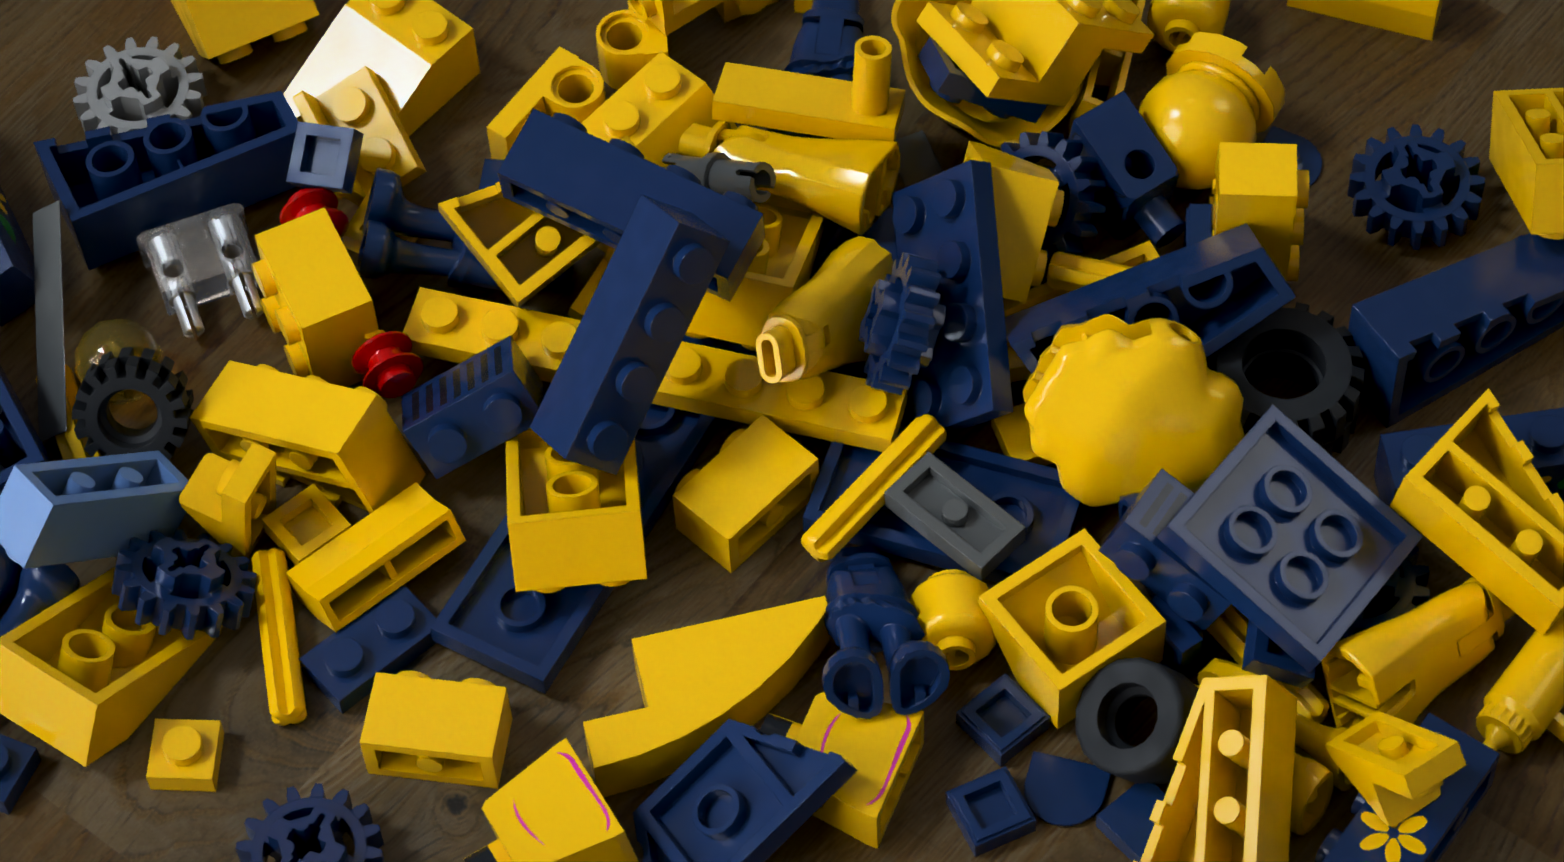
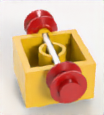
M326 188L301 189L294 193L282 208L279 217L281 225L254 235L260 260L252 263L251 266L259 288L265 297L260 299L267 321L274 334L282 332L287 342L283 346L294 375L300 377L314 375L328 383L344 387L363 381V387L373 390L381 397L396 398L402 396L414 387L416 380L422 373L423 362L418 355L410 353L412 341L406 333L379 330L373 300L341 240L347 232L349 220L343 211L337 209L338 198L336 194Z

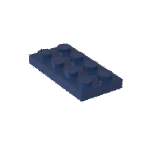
M969 160L892 193V220L895 227L897 258L901 259L902 252H906L938 262L936 273L941 274V279L936 293L940 294L939 304L946 306L944 325L940 329L935 342L932 360L926 368L920 367L917 375L912 374L908 395L911 422L916 417L930 414L945 428L947 435L1013 412L991 162Z
M899 428L897 437H898L905 429ZM948 440L933 453L935 457L1026 527L1025 541L996 567L985 580L1000 583L1073 535L1083 503L1076 500L1063 489L1057 469ZM831 442L803 515V531H807L882 452ZM885 504L848 542L858 546H875L881 552L944 569H957L969 573L889 510Z

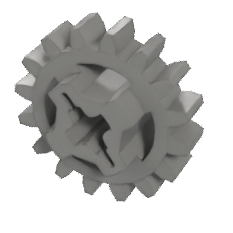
M133 37L126 38L125 50L117 52L109 45L103 47L106 59L102 63L88 59L85 62L89 77H77L74 82L78 96L73 98V103L78 119L81 120L84 133L85 131L109 126L112 135L147 128V118L170 114L171 118L182 120L193 118L192 116L197 117L201 115L202 109L205 107L203 97L207 95L202 73H199L196 59L193 55L183 58L180 45L177 43L171 44L164 51L161 50L158 37H151L145 47H137Z

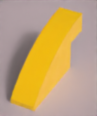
M816 597L633 638L632 647L635 669L645 708L583 722L595 785L603 798L648 785L673 774L728 719L750 726L760 721L796 686L830 640V635L824 623L827 606L826 597Z

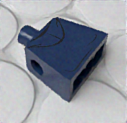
M1124 91L1120 92L1073 120L1068 139L1079 140L1083 143L1080 156L1095 157L1098 164L1090 173L1091 179L1103 180L1106 183L1104 189L1094 193V202L1104 205L1106 211L1104 214H1093V216L1115 239H1124L1142 228L1157 248L1164 247L1175 240L1184 231L1186 224L1170 205L1179 178V172Z

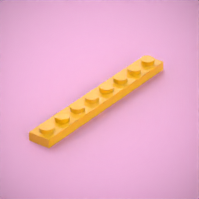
M420 287L403 333H406L412 341L410 353L455 363H462L511 335L541 381L552 382L581 320ZM682 341L651 404L746 424H752L763 414L784 432L883 452L897 438L907 404V390L903 389L901 395H896L871 388V386L866 385V379L829 371L804 380L768 383L760 375L757 356Z

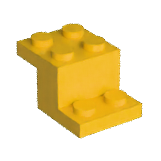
M972 0L971 4L957 2L956 5L928 1L916 20L986 97L1062 107L1067 105L1103 49L1142 54L1155 35L1138 18L1140 10L1131 0Z

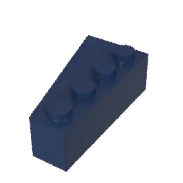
M282 91L205 106L202 109L201 115L195 118L182 120L171 118L170 114L147 118V128L112 135L110 126L85 131L86 140L60 146L57 145L55 138L33 142L50 191L55 201L60 200V212L88 270L147 248L159 237H174L296 187L286 182L298 120Z
M1245 223L1006 316V336L1011 347L1032 374L1036 369L1040 355L1052 344L1054 335L1062 325L1079 324L1106 313L1120 318L1127 324H1133L1150 318H1164L1183 324L1195 332L1202 341L1207 358L1290 302L1296 295L1254 232Z
M1531 233L1520 235L1509 242L1352 304L1348 328L1353 335L1351 346L1360 347L1363 356L1361 368L1365 369L1361 399L1386 428L1564 327V239H1547L1539 235H1531Z

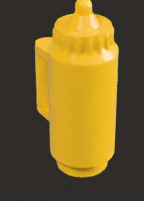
M1564 614L1544 636L1535 630L1485 696L1484 707L1476 718V727L1485 738L1483 744L1495 751L1499 749L1510 754L1520 753L1527 747L1530 741L1539 739L1546 729L1564 743V715L1560 712L1564 706Z

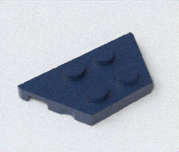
M728 719L633 812L637 841L643 848L642 862H765L858 770L839 754L833 752L826 754L804 747L796 740L778 734L768 735L753 726Z

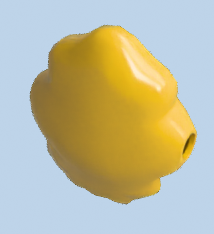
M1106 313L1079 324L1062 325L1054 335L1052 344L1040 355L1036 369L1029 376L1022 392L1026 403L1024 412L1029 422L1032 450L1039 457L1055 463L1063 489L1076 500L1090 507L1117 504L1121 496L1140 493L1161 469H1164L1195 493L1245 436L1240 421L1244 399L1236 382L1223 373L1207 368L1203 344L1195 332L1183 324L1164 318H1150L1133 324H1127L1120 318Z

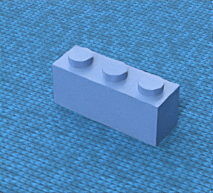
M159 450L14 465L0 495V544L6 550L9 558L24 569L117 557L120 549L128 550L130 539L133 537L148 542L150 531L152 530L159 531L165 537H174V532L176 528H179L186 513L179 503V495L189 480Z

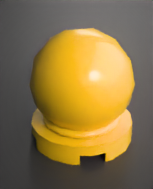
M1197 32L1193 34L1189 42L1180 43L1166 63L1167 76L1163 77L1147 93L1138 111L1176 165L1179 172L1176 188L1179 189L1212 188V181L1216 179L1215 164L1219 142L1255 143L1257 133L1267 130L1285 103V88L1276 71L1270 66L1264 74L1254 63L1243 57L1244 52L1248 48L1246 45L1221 34Z

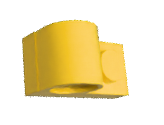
M629 3L628 9L611 12L602 18L597 25L596 43L599 69L604 82L613 89H620L660 51L669 56L667 36L649 19L646 21L641 20L633 12Z
M559 46L486 127L491 159L505 160L533 108L551 117L554 113H563L582 123L606 101L604 80L601 73L592 65L579 59L577 55Z

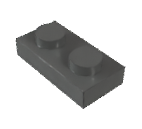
M927 452L884 492L885 506L981 581L1025 541L1026 527L930 452Z

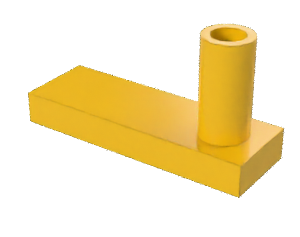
M871 35L862 37L855 43L853 81L725 62L712 102V119L834 139L895 142L905 108L906 90L890 87L891 43L883 37Z

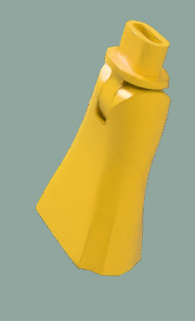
M723 120L717 122L713 127L693 123L682 134L678 146V153L686 156L703 157L707 153L718 152L726 154L734 161L766 162L774 169L776 175L774 189L759 187L757 190L769 191L771 194L792 200L861 236L871 227L875 215L880 216L891 203L892 193L898 178L901 155L899 143L894 141L806 138L780 134L747 125H741L732 130L730 123Z
M862 236L847 240L832 251L816 274L807 283L781 301L768 315L763 332L756 339L758 367L763 380L768 383H777L778 381L793 382L808 379L835 368L865 362L869 354L864 352L865 343L858 341L860 324L865 317L875 282L879 279L885 280L887 274H892V254L881 247L874 239Z
M1471 577L1462 585L1439 594L1409 612L1338 641L1321 661L1336 728H1351L1378 710L1413 724L1417 717L1439 694L1477 666L1495 649L1494 641L1503 635L1505 621L1516 613L1474 577Z

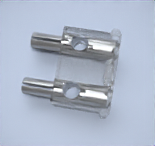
M239 203L225 205L141 232L136 238L144 266L151 267L166 312L168 316L177 314L186 338H194L185 310H189L198 337L204 333L205 328L197 306L236 294L243 316L247 319H253V314L245 291L248 290L257 318L264 312L256 288L259 285L251 266L252 263L257 261L247 237L249 229L244 208Z

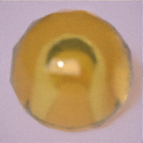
M114 318L99 321L83 334L74 352L75 374L80 383H82L93 363L98 366L101 357L112 351L115 358L118 357L121 349L124 347H133L134 356L141 357L144 348L155 350L152 360L157 363L162 362V351L149 330L133 320ZM132 389L122 390L112 396L109 404L122 405L137 402L146 394Z

